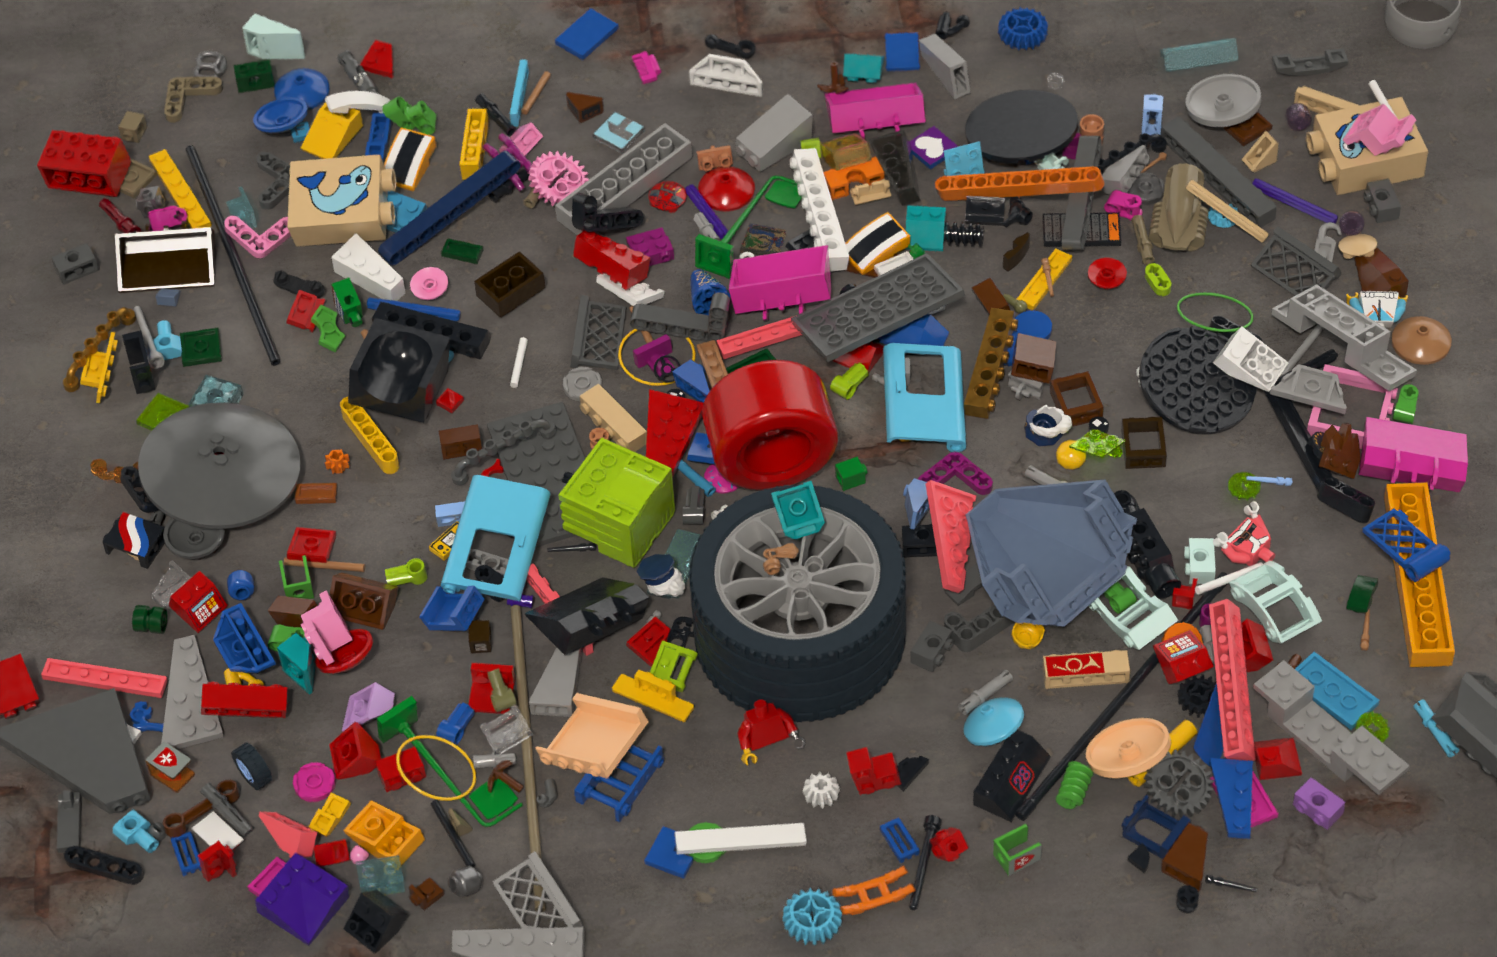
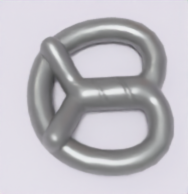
M214 51L200 53L196 59L197 66L194 69V76L220 78L226 70L224 55ZM204 57L217 58L215 63L202 62ZM214 70L215 74L203 76L199 74V71Z

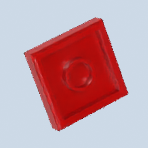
M296 527L287 551V559L303 561L302 556L306 555L307 561L327 563L336 539V531Z

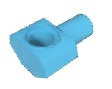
M165 320L158 322V336L153 340L156 350L162 353L164 360L180 357L182 353L180 336L172 334L170 322Z
M131 810L113 826V834L126 845L138 843L148 853L155 851L159 845L158 840L147 832L151 824L135 810Z

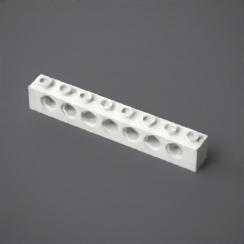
M816 148L795 149L793 157L790 158V168L794 170V181L798 183V195L802 197V208L806 210V221L810 223V234L814 236V247L828 245L830 271L847 270L849 254Z

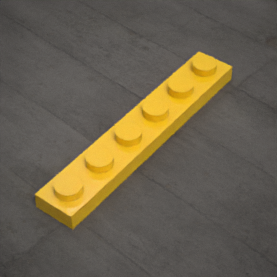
M166 149L148 156L150 163L157 171L158 176L177 207L183 208L186 211V221L190 228L212 227L210 220Z

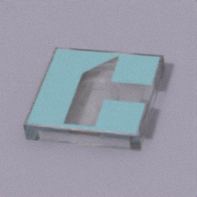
M614 111L592 136L593 139L623 154L645 131V126Z

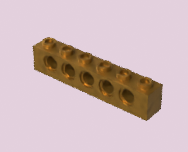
M991 308L964 402L965 415L988 419L990 411H994L995 395L998 396L1000 390L999 379H1003V365L1008 362V348L1013 345L1014 337L1012 333L1017 330L1018 320L1015 319V311Z

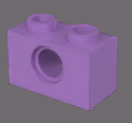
M1310 778L1295 793L1293 805L1300 813H1305L1317 825L1323 826L1328 830L1344 813L1345 801L1313 778Z

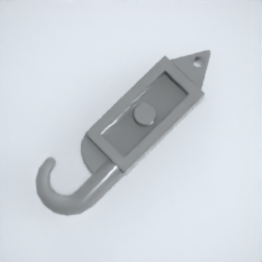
M1325 223L1318 231L1314 251L1332 262L1336 242L1333 238L1326 236V231L1328 229H1335L1338 235H1341L1342 230L1335 223ZM1316 275V281L1319 283L1327 275Z

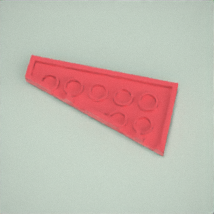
M930 480L925 485L942 586L944 589L960 593L964 590L966 577L964 566L968 561L966 551L970 546L971 539L966 514L973 509L972 506L973 502L976 501V495Z

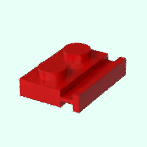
M299 290L286 323L304 330L305 328L309 329L313 333L316 325L311 322V318L320 305L324 306L325 299H319L316 295Z

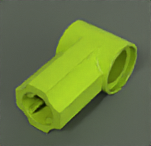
M855 363L843 376L837 375L833 379L830 390L849 400L854 395L856 387L868 376V370L863 364Z
M418 558L411 559L406 565L385 569L387 584L394 586L410 582L420 585L427 580L428 576L423 561Z

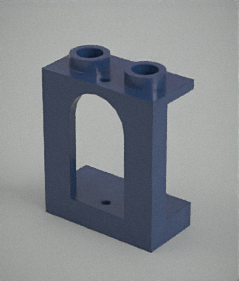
M1145 795L1142 801L1138 800L1130 817L1126 816L1121 825L1123 828L1122 837L1138 846L1141 843L1144 844L1150 853L1164 859L1188 823L1191 822V819L1183 815L1180 820H1177L1168 814H1164L1161 810H1157L1148 804L1149 796ZM1142 819H1149L1168 829L1171 833L1162 845H1159L1139 834L1135 829L1136 823Z

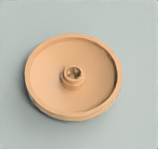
M1149 718L1129 719L1113 724L1098 733L1087 747L1086 759L1090 769L1099 776L1107 778L1129 777L1142 773L1159 763L1170 749L1171 738L1166 726L1157 720Z

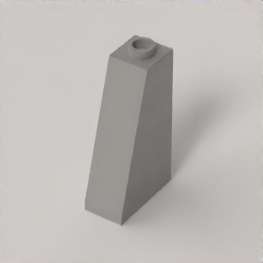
M936 34L919 40L921 56L950 95L957 99L971 93L966 61Z
M556 648L529 700L532 715L571 717L575 704L572 698L577 691L580 671L581 648L566 656Z

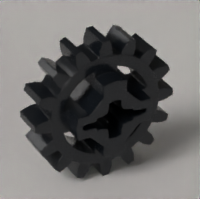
M1204 674L1200 678L1194 675L1192 680L1186 678L1185 684L1180 683L1177 694L1178 704L1182 705V710H1189L1190 716L1193 713H1197V718H1200L1201 714L1205 716L1217 681L1212 682L1211 676L1208 679H1204Z

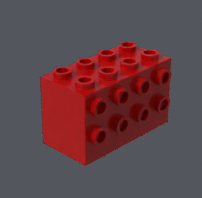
M52 130L37 167L47 187L50 189L117 197L131 164V159L121 138Z

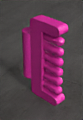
M647 52L633 55L632 60L635 63L639 76H641L642 84L656 81L657 75L661 73V69L655 56H648Z

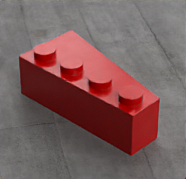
M583 231L576 235L573 256L590 267H597V272L600 274H608L610 280L614 283L620 282L623 289L628 290L647 278L650 257L642 252L634 251L624 244L616 243L610 238L600 236L595 232Z

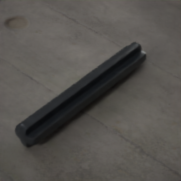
M1330 349L1302 365L1320 369L1325 364L1327 365L1335 361L1338 353L1334 349ZM1292 370L1279 376L1277 383L1279 384L1286 374L1291 373Z

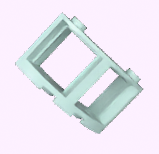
M1268 561L1232 580L1229 584L1232 588L1231 594L1234 599L1246 605L1258 617L1271 642L1283 643L1320 623L1322 619L1311 598H1306L1301 592L1302 585L1292 574L1288 576L1283 572L1285 571L1283 566L1276 562ZM1272 583L1278 586L1257 598L1253 595V593ZM1289 596L1299 609L1303 620L1279 632L1265 608Z
M1127 566L1126 573L1121 578L1139 600L1116 618L1099 598L1088 607L1092 611L1096 610L1107 625L1123 639L1129 648L1134 647L1140 650L1177 622L1178 619L1167 603L1161 601L1155 595L1151 598L1145 592V585L1139 580L1131 567ZM1150 610L1152 612L1132 629L1126 627L1146 611Z

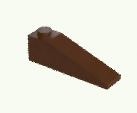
M1376 247L1374 255L1371 257L1363 255L1353 257L1355 266H1357L1361 291L1398 292L1400 298L1405 297L1408 279L1401 269Z

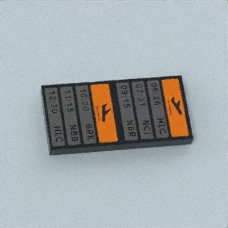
M1120 212L1090 213L1085 246H1121ZM1043 213L1044 247H1062V234L1066 213Z

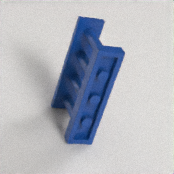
M635 745L629 748L627 752L647 761L642 770L622 760L616 766L636 776L631 786L611 776L608 778L594 777L586 773L574 790L576 802L583 805L587 799L593 798L614 808L616 821L620 822L624 816L629 814L631 805L655 770L662 766L664 762L662 747L658 746L653 754ZM604 782L625 792V795L619 802L596 791L595 787L598 783Z

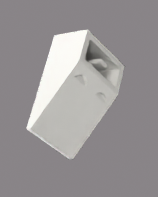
M1242 326L1230 337L1213 362L1229 376L1267 392L1271 390V387L1276 383L1288 365L1285 359Z

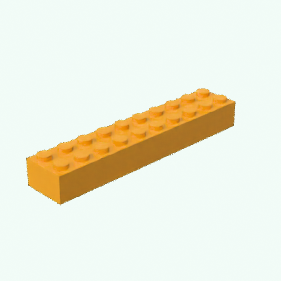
M1428 483L1386 484L1384 496L1386 513L1394 508L1397 511H1403L1408 516V521L1437 544ZM1395 517L1387 520L1389 524H1399ZM1389 529V535H1398L1399 530ZM1401 530V536H1413L1411 531ZM1390 540L1391 546H1397L1398 541ZM1400 541V547H1412L1413 542ZM1415 542V548H1425L1427 546L1425 543ZM1399 552V556L1406 560L1412 556V553ZM1393 559L1409 666H1452L1455 649L1441 567L1419 581L1414 582L1407 576L1405 569Z

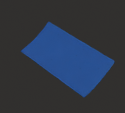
M1217 683L1194 744V750L1209 767V759L1221 758L1224 750Z

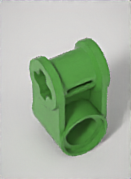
M398 96L383 105L384 115L400 128L409 130L415 128L407 120L404 113L405 107L411 105L402 97Z
M421 100L412 107H405L404 113L407 120L420 133L431 135L435 132L436 114L424 101Z
M1407 384L1401 388L1393 420L1413 424L1419 394L1417 387Z
M274 625L268 641V647L278 652L277 647L293 634H301L303 638L305 637V632L300 627Z

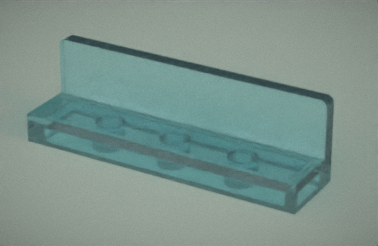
M1236 38L1160 49V55L1164 57L1166 71L1224 63L1239 59Z

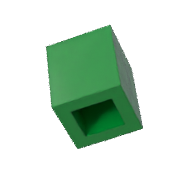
M858 457L835 464V477L843 491L866 483L865 475L868 474L867 468L864 463L860 462Z

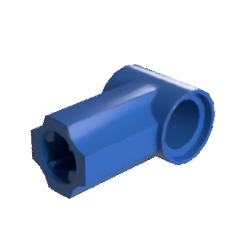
M458 704L449 718L441 721L437 728L436 736L457 745L463 737L465 727L474 716V710L468 704Z

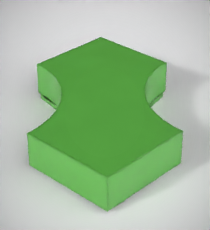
M320 305L311 318V322L318 327L321 333L318 344L336 353L345 340V334L336 325L335 320L338 313Z

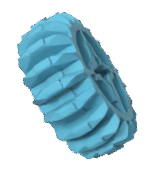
M809 888L807 893L801 889L800 895L793 894L792 900L788 899L786 902L787 906H784L783 922L786 931H789L790 937L795 936L797 942L804 939L805 945L808 941H812L815 946L818 940L824 944L825 937L831 940L833 937L832 933L837 934L838 927L841 925L842 911L840 910L839 902H836L834 896L829 897L827 891L821 894L819 888L816 892H812V889ZM811 912H813L814 921H812Z

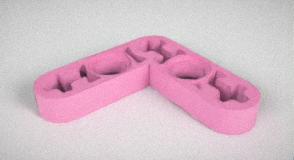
M229 216L224 222L226 233L255 258L266 257L291 237L288 228H284V225L288 226V217L279 220L260 236L237 216ZM244 234L251 235V239L243 240L241 236ZM274 234L279 238L276 241H271L268 237Z

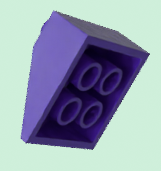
M295 852L256 898L257 913L302 942L310 945L348 900V885Z

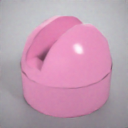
M355 845L350 853V858L355 864H362L369 857V854L357 845Z

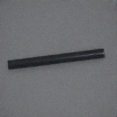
M432 801L431 807L466 867L471 866L474 868L475 863L439 801Z

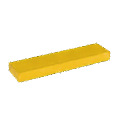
M1056 248L1048 257L1052 286L1072 261V255ZM1042 267L1017 298V300L1025 301L1027 308L1030 310H1034L1049 291Z

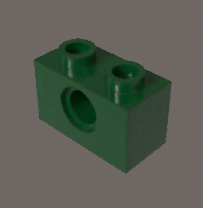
M270 59L233 65L239 93L275 87Z

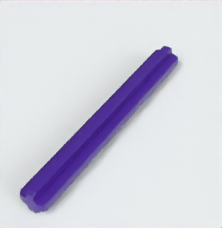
M1255 178L1252 182L1263 194L1321 221L1336 224L1338 220V215L1265 181Z

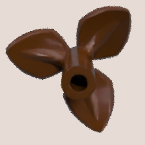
M830 63L831 85L818 84L817 87L828 93L835 91L837 94L847 91L849 88L844 87L845 80L843 75H838V63Z
M503 760L493 769L487 781L489 792L492 791L493 782L496 779H500L518 793L522 790V784L503 772V769L512 765L511 761Z

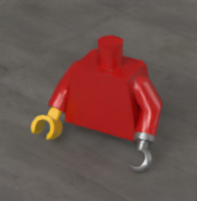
M757 700L754 703V709L745 712L744 721H742L737 732L741 750H744V754L741 757L744 764L748 765L747 758L751 756L752 763L755 764L757 762V757L750 752V749L754 751L791 736L794 740L800 739L803 742L801 747L795 746L796 749H802L805 746L804 738L797 735L799 731L786 711L781 708H775L773 703L767 704L765 700Z

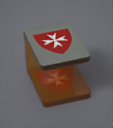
M164 741L145 760L150 776L176 793L195 776L194 771L187 767L191 763V759Z

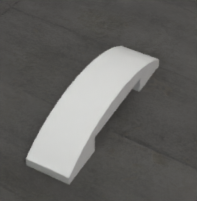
M366 91L341 92L325 98L330 112L346 114L349 108L378 110L379 113H383V105L391 101L382 95Z

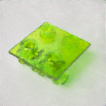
M1092 429L1071 444L1069 448L1102 459L1107 455L1116 458L1122 455L1123 451L1120 449V446L1126 440L1115 435L1103 433L1100 430Z

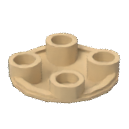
M1353 234L1343 238L1339 242L1338 247L1343 252V257L1347 259L1362 255L1371 257L1374 255L1377 241L1370 235Z

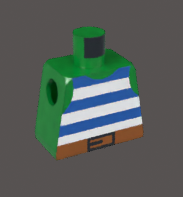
M350 277L332 283L334 305L344 324L351 323L352 327L360 326L363 323L361 319L363 317L362 306Z

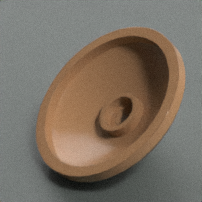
M1423 316L1410 317L1401 321L1394 328L1391 339L1395 352L1401 358L1421 365L1433 364L1445 358L1450 351L1452 343L1451 335L1442 323Z

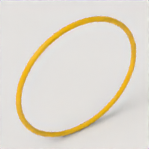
M633 329L631 332H629L623 338L618 350L619 362L623 370L626 372V374L629 375L632 379L646 385L663 386L672 384L652 383L640 380L633 376L625 368L621 358L622 346L626 339L638 330ZM686 337L692 348V360L695 362L696 354L694 345L690 338Z
M430 735L415 736L406 740L398 749L396 763L401 776L414 790L427 797L444 801L457 800L468 795L475 786L476 771L471 759L461 748L446 739ZM428 738L445 742L456 748L464 755L472 768L473 781L470 788L465 793L456 797H438L420 790L407 779L401 769L399 758L403 747L413 740Z

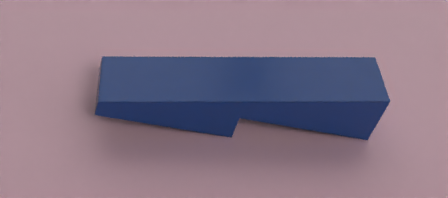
M384 113L372 114L369 142H367L365 156L380 155L383 163H385L393 121L388 119Z

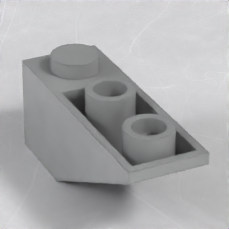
M1145 145L1140 146L1107 168L1102 175L1105 182L1103 187L1104 194H1111L1114 190L1127 193L1149 162V155Z

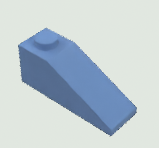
M915 478L909 485L905 486L903 496L906 497L905 509L910 529H915L929 510L925 485L927 482Z

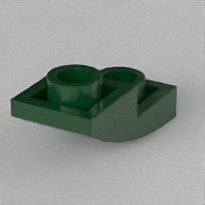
M1358 575L1352 587L1346 609L1357 613H1367L1372 604V596L1378 586V578Z

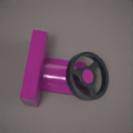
M667 334L633 350L634 362L638 369L648 365L659 381L663 383L675 381V379H663L664 376H669L676 369L668 358L674 360L678 367L681 366L675 357L668 355L672 353L671 339Z

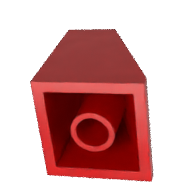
M21 653L0 661V719L3 717L5 719L12 718L17 715L18 711L24 709L25 711L35 709L37 707L36 704H39L40 701Z

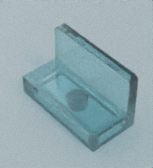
M238 187L240 197L227 201V208L231 216H237L250 228L257 227L253 208L243 187Z

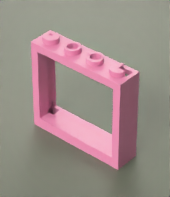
M1324 365L1323 371L1338 374L1340 384L1386 393L1379 419L1390 421V418H1387L1388 414L1392 415L1394 403H1391V400H1396L1398 388L1388 391L1359 371ZM1313 406L1307 428L1310 436L1315 432L1325 433L1331 426L1330 424L1319 422L1323 408ZM1334 426L1339 431L1340 427ZM1352 429V433L1358 434L1359 446L1362 449L1364 432Z

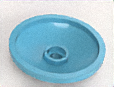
M1000 697L988 700L977 706L969 714L964 724V735L970 743L978 746H988L1001 742L1019 728L1024 718V710L1021 704L1012 698Z

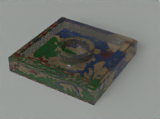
M750 223L739 255L744 252H751L754 256L780 253L787 231Z

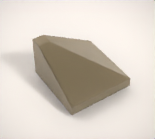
M452 808L449 809L450 822L458 836L461 837L473 831L471 826Z

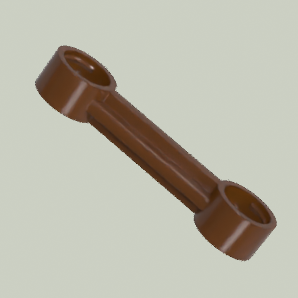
M223 780L216 787V790L221 795L227 797L229 804L237 801L240 796L237 783L234 780ZM227 790H233L230 793L223 794ZM206 798L182 814L171 813L167 815L163 820L166 834L169 837L183 835L186 832V825L212 809L210 801ZM180 823V824H179L178 826H176V827H169V826H171L172 824Z

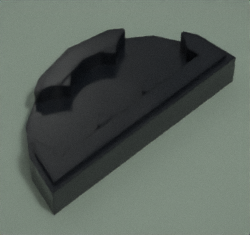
M919 756V758L907 757L899 762L897 767L901 784L897 786L903 792L929 764V759L923 756Z

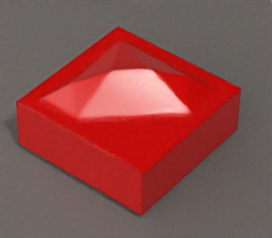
M447 388L436 400V405L453 413L464 401V397Z

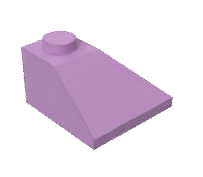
M375 682L351 695L342 732L354 722L364 725L392 709L395 693Z

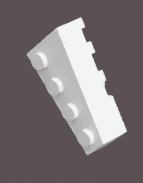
M355 233L331 257L335 273L344 278L350 277L351 282L379 298L398 301L405 294L403 278L358 234Z

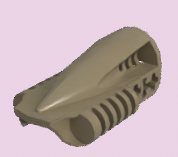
M1186 163L1177 164L1168 169L1162 202L1155 203L1152 211L1149 240L1155 246L1171 250L1195 251L1204 245L1209 212L1207 208L1201 206L1202 200L1186 189L1187 184L1191 180L1204 187V173L1198 167Z

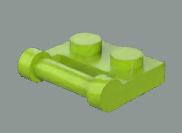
M662 640L650 673L657 678L672 682L675 685L676 691L683 692L686 686L684 683L692 662L696 660L698 654L693 650ZM680 656H683L685 660L677 680L672 679L671 677Z

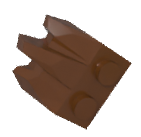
M1342 423L1339 431L1331 425L1325 431L1320 445L1324 447L1319 467L1354 479L1360 463L1358 434L1352 433L1351 424Z

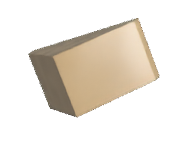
M1265 131L1242 158V161L1252 172L1277 162L1279 143Z

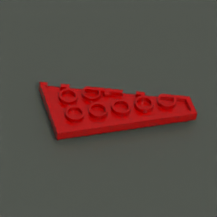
M649 389L646 457L672 468L673 478L701 419L704 403Z

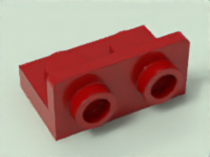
M218 840L198 855L203 877L208 882L221 876L225 870L232 877L237 875L235 870L237 865L232 857L234 853L228 845L223 846Z

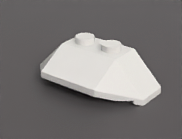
M709 54L689 71L690 85L762 97V81L745 60Z

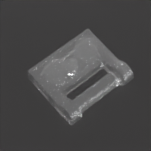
M517 704L513 705L511 710L489 723L480 725L496 755L502 754L533 735ZM516 716V720L507 724L506 726L502 727L496 732L491 733L493 729L497 728L498 726L502 725L503 723L507 722L508 720Z

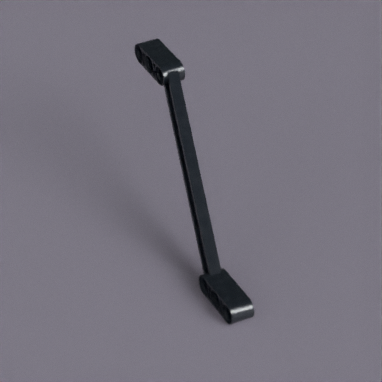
M1213 316L1209 327L1216 329H1235L1241 327L1222 316ZM1210 331L1215 334L1220 333L1228 339L1235 333ZM1249 331L1252 335H1254L1262 342V338L1260 336ZM1264 390L1318 490L1317 498L1356 521L1368 522L1375 506L1374 499L1334 478L1330 470L1319 467L1320 460L1313 454L1312 450L1314 448L1312 445L1309 446L1308 443L1311 436L1292 401L1271 395L1270 391Z

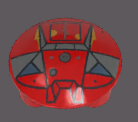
M672 181L660 182L653 186L649 192L650 205L661 210H667L670 213L676 212L678 207L686 200V190L684 187Z

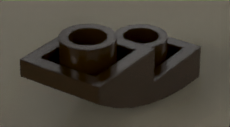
M1028 232L1018 236L1013 241V249L1008 250L1003 255V268L1007 272L1017 266L1028 252L1030 247V234Z

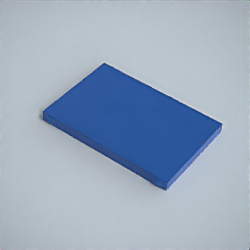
M918 33L885 34L887 71L919 70Z

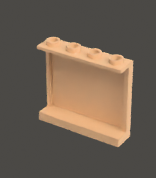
M576 693L572 700L577 709L547 749L538 746L535 749L540 756V760L546 765L551 764L562 769L575 770L578 773H588L594 777L608 778L645 728L648 720L640 707Z

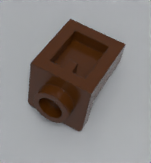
M430 877L418 887L412 884L408 887L410 901L415 906L419 905L424 911L444 896V891Z

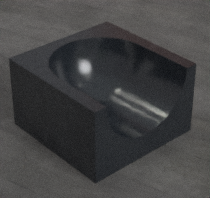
M375 318L350 367L348 404L424 423L448 373L450 337Z

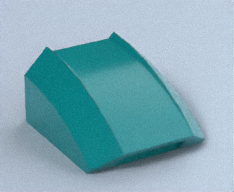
M812 481L771 493V498L785 536L798 539L820 531L825 520Z

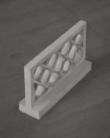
M536 851L528 855L529 859L493 881L494 886L522 929L539 928L540 917L551 918L549 928H553L555 919L564 921L567 927H583L578 916ZM529 866L532 870L531 879L519 878L521 871ZM506 880L514 881L512 892L502 890L500 884ZM518 882L529 884L527 894L515 893ZM533 885L543 887L541 897L530 895ZM514 897L525 898L523 909L512 906ZM529 899L540 901L538 912L527 910ZM544 902L553 903V914L541 913ZM525 914L536 916L534 926H528L523 923Z

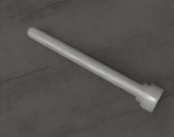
M135 306L134 312L150 353L148 356L150 367L153 369L161 368L165 363L162 353L156 350L141 307Z
M1319 324L1315 326L1290 358L1288 365L1281 375L1294 368L1324 327Z

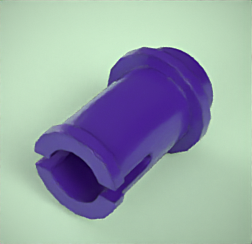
M522 594L520 601L507 599V605H519L520 607L532 609L534 595Z

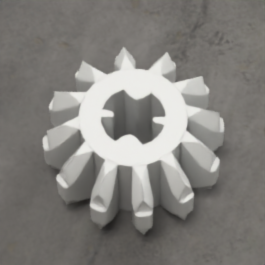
M821 772L818 773V776L811 774L810 779L805 780L803 794L806 797L807 803L812 802L813 807L820 805L823 809L825 804L832 806L833 801H837L840 789L836 778H831L829 772L825 776Z

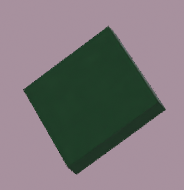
M218 328L180 333L183 367L222 362Z

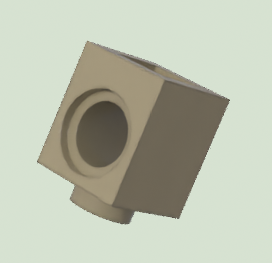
M126 112L118 126L121 139L139 143L147 129L144 114Z

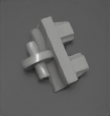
M1011 371L1009 372L1008 387L1016 392V399L1021 400L1023 396L1041 399L1044 382L1011 376Z

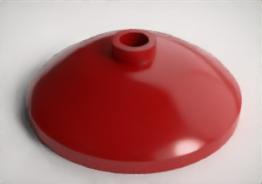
M718 167L707 172L701 178L698 191L712 209L717 211H734L744 207L752 200L755 193V184L752 177L740 168Z
M365 629L350 630L352 640L331 651L334 662L326 665L323 659L319 660L316 656L315 663L318 669L323 673L337 674L358 666L372 648L373 637L370 632Z

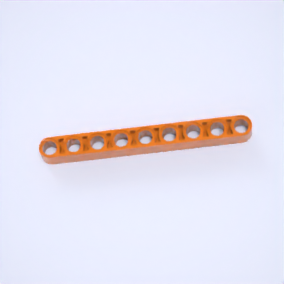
M1091 166L943 176L936 180L935 187L942 200L954 201L966 200L967 196L1017 197L1096 192L1104 187L1105 182L1099 168Z

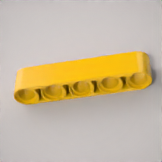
M348 397L343 398L340 402L343 420L381 470L386 474L396 473L399 469L396 450L363 407L348 404Z

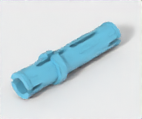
M1426 700L1418 701L1421 706H1418L1416 703L1414 709L1423 719L1422 723L1424 726L1430 729L1449 758L1455 756L1453 751L1457 754L1460 749L1452 742L1447 732L1444 733L1436 727L1437 723L1432 719L1435 713L1432 712Z

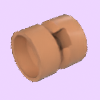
M1094 114L1084 116L1080 120L1079 130L1081 136H1100L1103 144V119Z

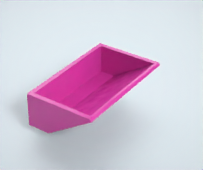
M916 83L849 90L837 94L835 92L824 93L832 133L858 130L860 140H865L863 129H882V127L894 126L895 135L900 136L899 125L925 122L923 94Z
M828 245L733 260L729 292L735 314L763 310V320L766 321L769 320V309L779 307V310H785V306L799 305V314L805 312V303L829 300L831 298V277Z
M1366 417L1359 475L1391 480V483H1395V481L1402 483H1428V487L1431 490L1436 488L1453 492L1461 491L1466 482L1468 466L1467 434Z

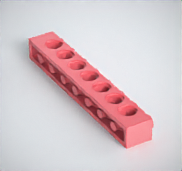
M1229 599L1209 604L1224 757L1234 760L1254 761L1256 759L1240 608Z

